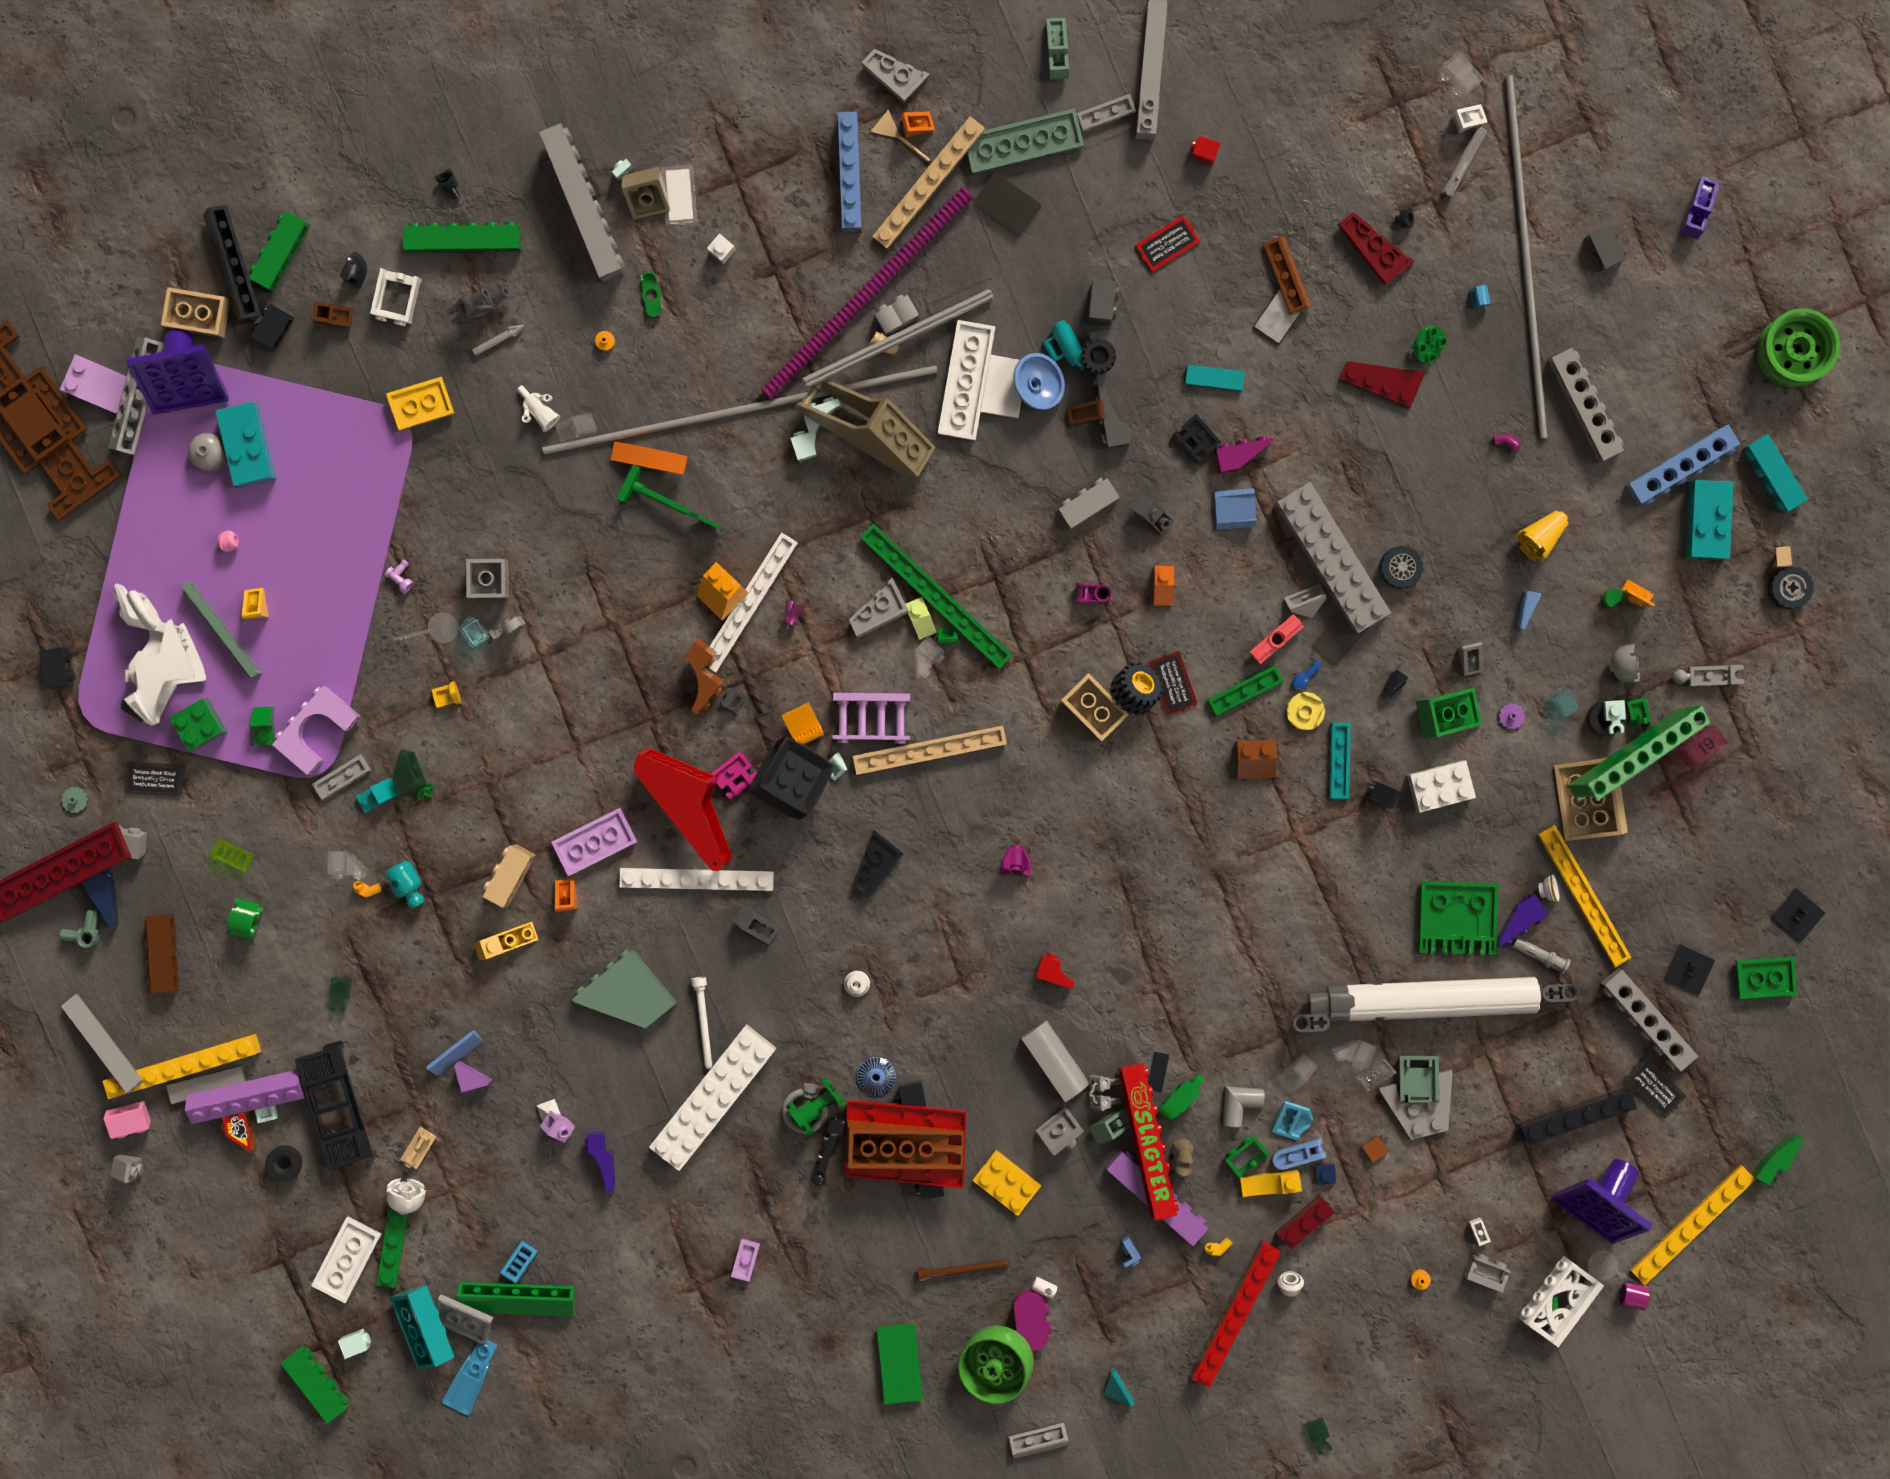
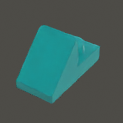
M389 778L371 786L370 789L357 795L356 798L364 812L367 813L400 795L392 779Z

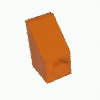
M1154 566L1153 606H1173L1174 566Z

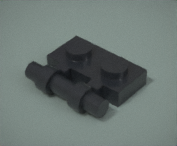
M1197 414L1182 426L1186 432L1183 436L1178 431L1172 435L1176 440L1177 446H1181L1188 454L1187 457L1196 464L1202 460L1198 455L1201 450L1207 456L1221 443ZM1191 438L1198 446L1193 449L1186 440Z

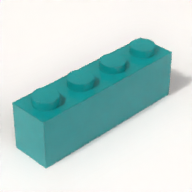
M1769 434L1758 438L1743 448L1746 459L1754 465L1755 474L1762 478L1765 483L1764 488L1766 492L1773 496L1775 500L1774 505L1779 511H1782V513L1789 512L1808 500Z

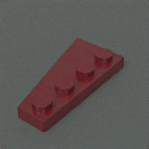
M1347 361L1339 380L1410 409L1425 372Z

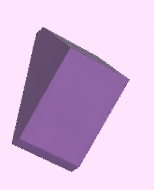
M458 1061L454 1066L461 1092L487 1086L493 1080L461 1061Z

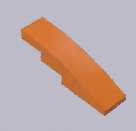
M614 441L610 460L684 476L688 456Z

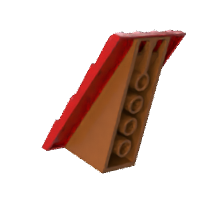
M847 1100L845 1177L964 1189L966 1110Z

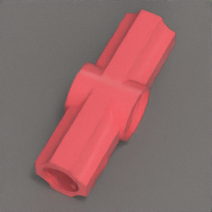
M1294 614L1291 615L1249 653L1259 664L1263 663L1304 627ZM1274 634H1278L1281 637V643L1278 645L1272 642Z

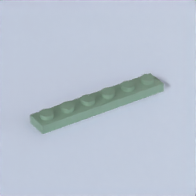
M186 581L181 587L184 589V596L189 601L192 600L196 605L194 608L200 616L204 615L207 619V626L212 631L215 630L219 635L218 640L224 647L227 645L233 660L239 661L243 666L241 668L242 672L251 678H257L261 675V671L193 582Z

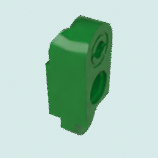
M1198 1073L1190 1081L1187 1079L1183 1083L1180 1082L1157 1107V1114L1162 1119L1171 1120L1176 1118L1181 1112L1183 1113L1202 1093L1198 1087L1205 1078Z

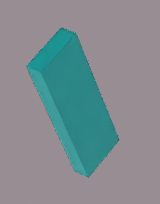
M1187 365L1185 384L1243 391L1245 371Z

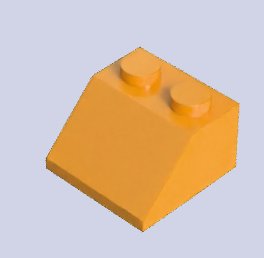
M716 562L703 575L696 596L723 620L749 592Z

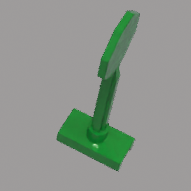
M634 464L632 465L616 499L627 504L633 492L638 495L642 494L683 515L691 516L717 530L723 531L724 528L644 487V484L638 482L643 469Z

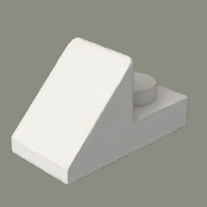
M1481 104L1458 109L1453 112V119L1459 134L1469 128L1487 123Z

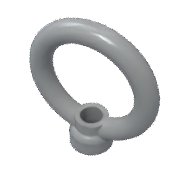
M804 1083L802 1089L790 1093L782 1107L785 1123L793 1131L805 1134L804 1130L793 1121L785 1105L801 1096L814 1100L820 1097L818 1086L810 1083ZM827 1106L820 1110L821 1115L818 1120L810 1125L814 1132L824 1125L828 1115Z

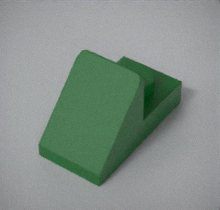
M253 707L250 726L253 727L254 746L272 745L275 742L274 707Z

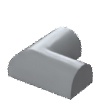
M1225 1086L1222 1124L1229 1127H1242L1243 1107L1263 1109L1264 1089Z

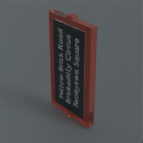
M1180 651L1169 655L1163 654L1162 657L1149 661L1151 668L1156 671L1155 674L1159 675L1161 678L1160 682L1163 683L1162 700L1167 714L1179 710L1184 711L1185 708L1198 704Z

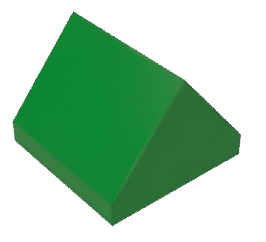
M956 628L938 629V646L958 645Z

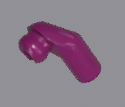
M1511 434L1493 436L1494 445L1506 444L1511 452H1518L1520 450V440Z

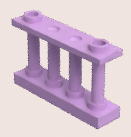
M833 693V701H837V704H839V735H833V739H837V743H848V739L894 740V743L906 744V740H910V736H904V705H906V701L910 702V694ZM849 701H856V705H858V735H847V705H849ZM868 701H876V705H878L877 736L866 735V705H868ZM887 701H895V705H897L896 736H885V705H887Z

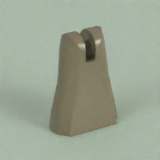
M1180 1139L1172 1143L1171 1153L1174 1158L1169 1159L1170 1172L1173 1175L1185 1177L1192 1171L1193 1145L1189 1140Z

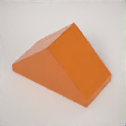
M930 112L901 113V121L906 138L935 130Z
M575 879L556 880L555 911L578 908Z

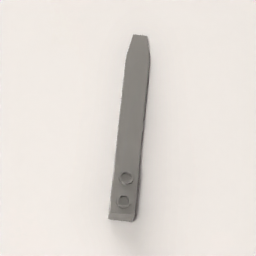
M1149 0L1147 7L1135 139L1154 141L1156 137L1167 0Z

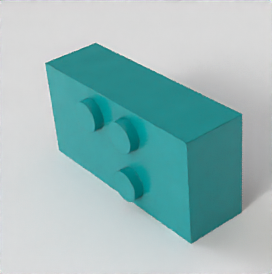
M249 402L215 410L233 486L241 488L277 479L259 404Z
M1693 480L1689 482L1685 558L1730 559L1734 482Z
M427 1285L407 1289L390 1298L417 1370L434 1368L455 1358L446 1336V1329L440 1321L439 1311L433 1303Z

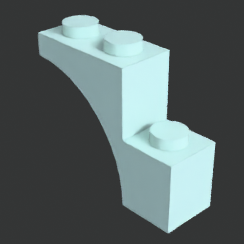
M834 397L824 399L822 404L816 405V403H812L810 405L827 414H831L833 411L841 408L839 399H834ZM805 415L803 416L809 432L800 431L791 438L798 462L817 456L815 439L820 425Z

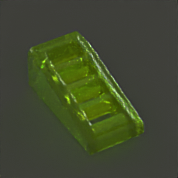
M218 837L210 852V856L244 872L254 854ZM225 845L221 855L218 854L220 846ZM228 848H231L232 851L228 858L224 857ZM237 851L239 852V854L234 862L232 861V858L235 852ZM244 854L246 855V858L243 864L240 865L238 863Z

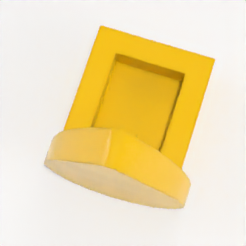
M454 681L450 682L449 685L431 689L436 708L461 703L460 694Z

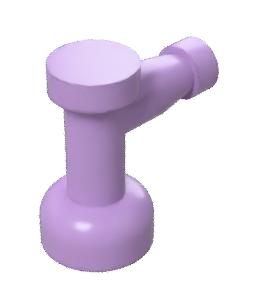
M404 559L395 569L390 567L384 574L386 578H391L399 585V590L403 594L407 593L414 583L410 579L404 580L399 576L405 567L409 565Z

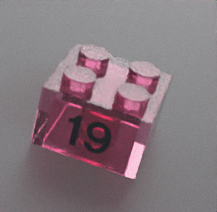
M1708 724L1674 749L1687 766H1698L1728 742L1715 724Z

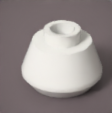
M853 971L846 976L844 988L849 995L860 997L868 992L870 980L864 972Z
M1292 1271L1281 1274L1277 1281L1281 1292L1289 1297L1296 1296L1304 1285L1303 1278L1298 1273Z

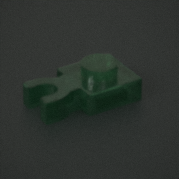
M331 977L329 997H334V1000L330 1005V1010L334 1011L335 1005L338 1003L341 1005V1012L346 1011L345 998H350L352 979Z
M1323 1417L1305 1423L1311 1442H1317L1316 1449L1319 1455L1322 1454L1321 1447L1323 1445H1326L1329 1451L1333 1450L1330 1443L1325 1439L1330 1437Z

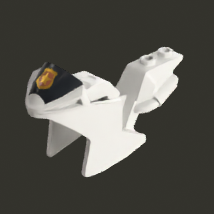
M115 584L114 596L117 602L120 603L121 609H119L122 620H125L127 625L149 630L150 635L143 651H138L129 664L131 680L138 689L136 693L122 700L121 710L131 718L153 726L159 723L160 716L178 684L206 680L204 666L184 623L176 626L172 619L167 623H163L159 613L146 595L134 590L128 592L123 585Z

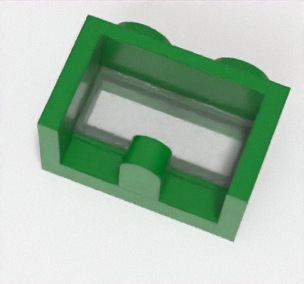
M1250 1135L1241 1141L1242 1146L1236 1150L1234 1147L1226 1153L1227 1158L1225 1161L1239 1178L1243 1177L1242 1175L1248 1170L1254 1168L1263 1158L1270 1155L1255 1136L1252 1138Z

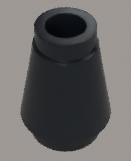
M1396 669L1394 672H1391L1382 692L1392 698L1393 695L1407 684L1406 681L1409 677Z

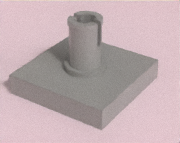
M1065 1106L1041 1125L1036 1132L1055 1156L1065 1147L1072 1149L1077 1143L1075 1139L1084 1130Z

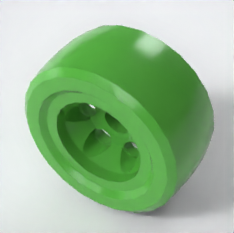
M999 1325L982 1328L968 1340L962 1350L959 1360L960 1378L969 1393L981 1401L992 1404H1002L1011 1401L1024 1390L1030 1380L1034 1366L1033 1352L1025 1338L1013 1329ZM996 1349L999 1354H993L992 1350ZM981 1355H985L987 1360H982ZM1009 1357L1011 1362H1006L1004 1358ZM1008 1370L1011 1372V1374L1006 1375L1005 1371Z

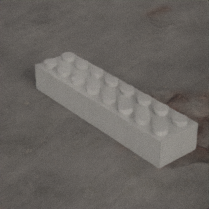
M560 123L539 132L599 278L604 282L624 274L622 268L625 267V264L620 254L615 252L618 247L614 238L608 235V232L611 230L607 221L600 216V214H603L599 202L593 199V196H596L590 182H586L588 174L583 164L578 162V160H581V157L575 145H571L573 138L570 131Z
M1311 482L1275 503L1355 634L1391 613Z

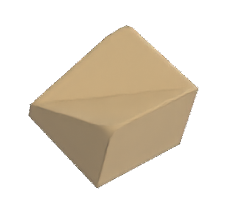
M1777 547L1776 559L1772 568L1791 566V547Z

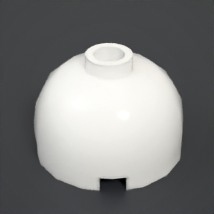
M401 1178L391 1181L387 1186L386 1200L390 1208L403 1215L417 1211L425 1199V1186L413 1179H407V1182H400Z

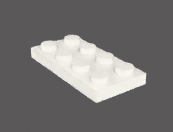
M346 1217L311 1286L346 1303L382 1234L350 1217Z

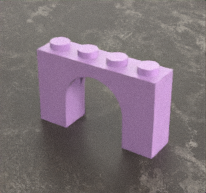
M326 686L318 687L311 694L313 698L301 705L299 708L300 713L296 717L293 716L286 723L288 727L274 737L275 742L272 744L306 775H312L324 761L304 741L303 728L308 719L312 716L323 714L333 720L344 731H349L361 718L356 711Z

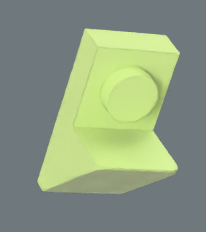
M923 597L906 603L909 610L908 614L919 640L937 633Z

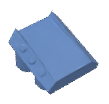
M1254 488L1214 492L1217 530L1256 527Z

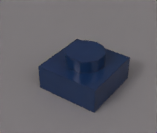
M1334 1163L1315 1164L1317 1185L1336 1184Z

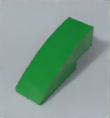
M1794 1134L1780 1142L1763 1157L1751 1175L1771 1185L1779 1169L1784 1172L1787 1171L1804 1138Z

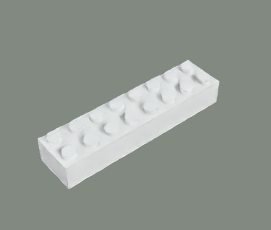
M746 1024L649 1148L680 1171L770 1058L776 1047Z

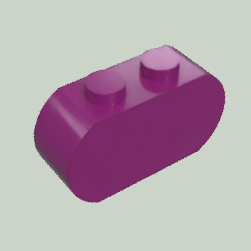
M1031 1289L1023 1290L1013 1300L1016 1332L1023 1336L1030 1345L1031 1350L1035 1351L1046 1345L1048 1334L1051 1333V1324L1046 1321V1315L1049 1314V1305L1044 1302V1297Z

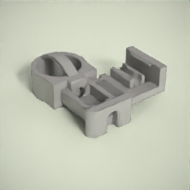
M516 616L513 619L507 618L505 624L500 628L501 631L496 630L495 632L492 629L489 633L493 639H497L504 633L506 635L513 633L526 623L521 616Z

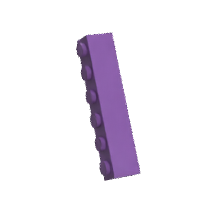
M293 1070L189 1094L186 1096L185 1113L190 1123L195 1124L304 1099L305 1091L298 1070Z
M1120 1150L1107 1164L1106 1169L1147 1205L1139 1165L1133 1161L1135 1157L1128 1151L1124 1153ZM1172 1192L1174 1200L1178 1203V1216L1164 1218L1163 1220L1194 1246L1208 1230V1227L1205 1225L1207 1221L1199 1214L1195 1216L1191 1212L1193 1209L1186 1202L1180 1203L1177 1200L1178 1195Z

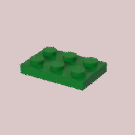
M1794 956L1735 960L1738 999L1797 995Z

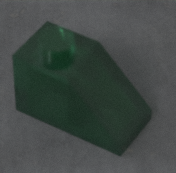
M401 750L392 779L398 794L412 796L427 786L415 752Z

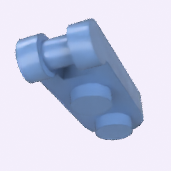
M1316 1138L1277 1150L1272 1156L1274 1166L1284 1170L1327 1157L1326 1152L1322 1149V1138ZM1314 1147L1316 1153L1310 1154L1309 1148Z

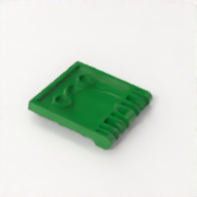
M1421 881L1418 953L1427 954L1428 939H1430L1429 954H1435L1436 939H1441V954H1447V942L1450 940V955H1464L1465 940H1468V955H1473L1474 941H1480L1479 954L1484 956L1487 941V956H1496L1499 884Z

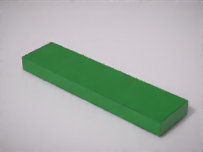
M1276 665L1207 699V702L1215 717L1284 681Z

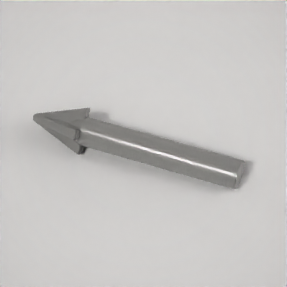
M524 325L508 327L509 329L472 349L473 353L477 356L512 336L515 337Z

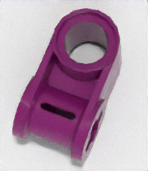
M1075 583L1077 587L1075 603H1106L1111 598V590L1106 585ZM1100 589L1107 590L1108 597L1106 599H1100L1097 596V592Z

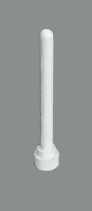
M696 977L691 979V985L696 990L704 1064L706 1069L712 1068V1058L704 997L707 981L706 977Z

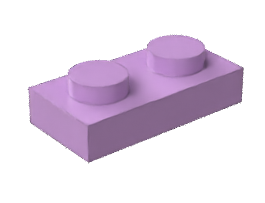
M741 1239L731 1277L750 1281L760 1243Z

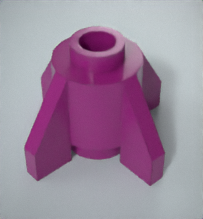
M1011 845V848L1007 849L1001 860L1000 875L1021 874L1026 877L1030 876L1031 861L1026 850L1021 845Z

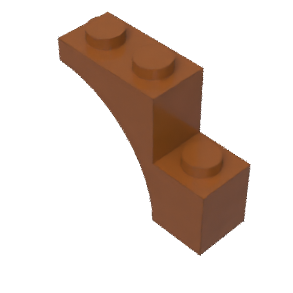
M700 638L694 642L683 656L692 665L698 680V695L694 706L691 708L696 714L701 710L705 711L711 704L709 702L712 696L716 698L721 692L722 688L720 686L724 682L709 670L716 661L713 657L717 652Z

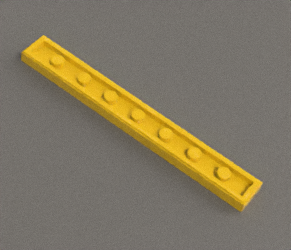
M1553 825L1537 834L1613 967H1617L1631 959L1630 954L1557 827Z

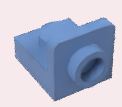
M1129 1235L1122 1238L1123 1245L1121 1247L1126 1255L1130 1254L1131 1256L1124 1259L1122 1263L1125 1268L1127 1266L1131 1268L1139 1263L1141 1255Z

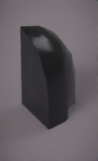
M353 252L347 259L340 274L342 279L359 287L362 286L367 273L366 261L362 255Z

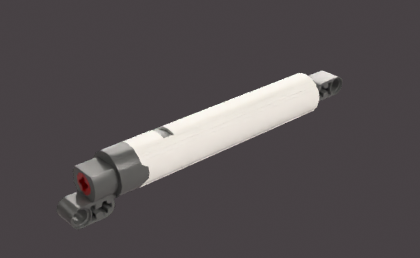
M1535 977L1382 983L1381 985H1332L1326 987V993H1310L1307 995L1308 1015H1299L1291 1022V1027L1297 1034L1324 1032L1330 1026V1022L1369 1021L1382 1018L1384 1020L1532 1014L1539 1011L1540 1002L1544 1004H1561L1575 1001L1579 996V990L1573 984L1548 985L1540 989L1538 980ZM1565 989L1571 990V999L1565 996ZM1548 991H1549V993H1557V992H1558V995L1549 997V996H1546L1545 993L1548 992ZM1299 1019L1303 1020L1306 1024L1305 1029H1299L1296 1026V1021ZM1319 1019L1325 1024L1321 1028L1319 1025H1312L1310 1029L1311 1023H1315Z

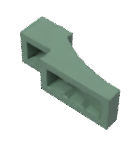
M1048 18L1046 19L1050 80L1069 79L1066 19Z

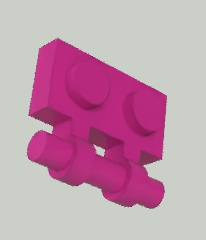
M740 751L711 774L718 777L717 784L721 789L727 785L730 787L731 790L726 793V796L731 800L733 797H738L742 794L741 791L746 787L751 786L757 771L749 775L747 770L752 765ZM742 774L745 779L738 785H735L733 781Z

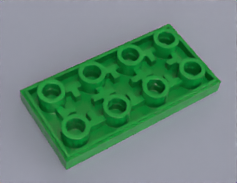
M915 1323L877 1326L884 1404L922 1401Z

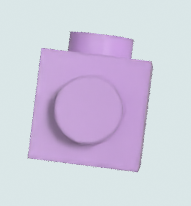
M551 1110L540 1125L547 1135L564 1143L575 1128L568 1118Z

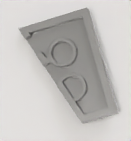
M876 49L861 62V65L903 103L930 75L925 71L921 72L914 69V66L903 64L894 57Z
M893 578L887 582L888 584L882 590L875 594V597L870 602L862 606L849 619L858 638L909 613Z

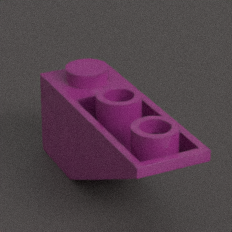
M1268 436L1257 437V441L1249 442V439L1238 441V445L1230 446V443L1219 445V449L1215 450L1219 474L1240 469L1274 441L1273 438L1268 439Z

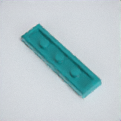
M1331 722L1329 799H1349L1351 723Z

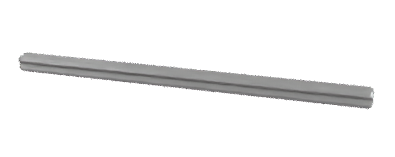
M985 290L804 377L803 382L806 387H811L994 298L991 290Z

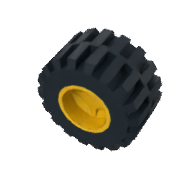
M1140 662L1126 665L1113 678L1110 684L1112 686L1110 692L1113 693L1111 696L1116 700V705L1120 704L1122 706L1121 710H1126L1131 715L1134 713V715L1139 716L1148 712L1162 698L1164 690L1162 689L1163 683L1160 682L1161 678L1155 674L1156 671L1154 669L1151 670L1148 665L1143 666Z

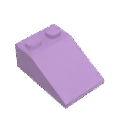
M75 354L60 390L117 414L127 376Z

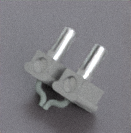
M1090 1075L1089 1088L1091 1091L1088 1092V1096L1090 1097L1091 1109L1104 1111L1111 1108L1113 1104L1121 1103V1101H1117L1121 1100L1120 1097L1110 1098L1109 1096L1092 1094L1094 1091L1103 1092L1106 1089H1110L1111 1085H1119L1120 1082H1115L1120 1081L1119 1078L1110 1079V1077Z

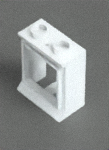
M380 268L370 314L375 315V319L387 322L388 318L394 320V324L405 326L406 323L412 324V317L422 279ZM387 280L412 286L405 315L381 310Z

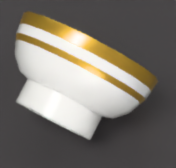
M1549 875L1543 883H1539L1541 898L1558 902L1559 890L1554 875Z

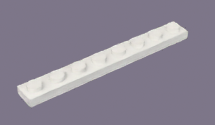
M782 532L747 586L746 591L749 593L732 610L710 645L717 653L713 657L716 661L709 669L716 673L798 544V542Z
M620 868V887L773 891L774 871Z

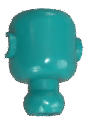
M403 861L385 872V880L396 898L405 896L407 906L410 909L424 902V897L417 891L421 886V879L409 861Z

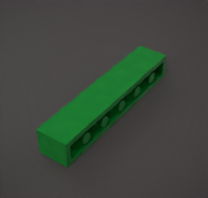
M473 222L466 223V226H459L458 223H447V226H439L438 223H428V226L409 223V226H403V250L407 253L522 252L521 227L516 225L515 222H505V225L487 222L485 225L479 226L478 223Z
M459 1282L456 1296L458 1302L480 1312L491 1314L573 1317L576 1304L575 1286Z

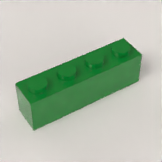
M287 211L278 218V226L275 231L270 233L268 237L269 242L265 248L261 249L257 264H254L249 271V279L272 292L276 289L310 227L306 221Z
M302 1345L280 1363L327 1424L349 1407L348 1398L345 1394L338 1391L335 1381L327 1377L324 1373V1367L314 1360L313 1353L309 1348H305Z

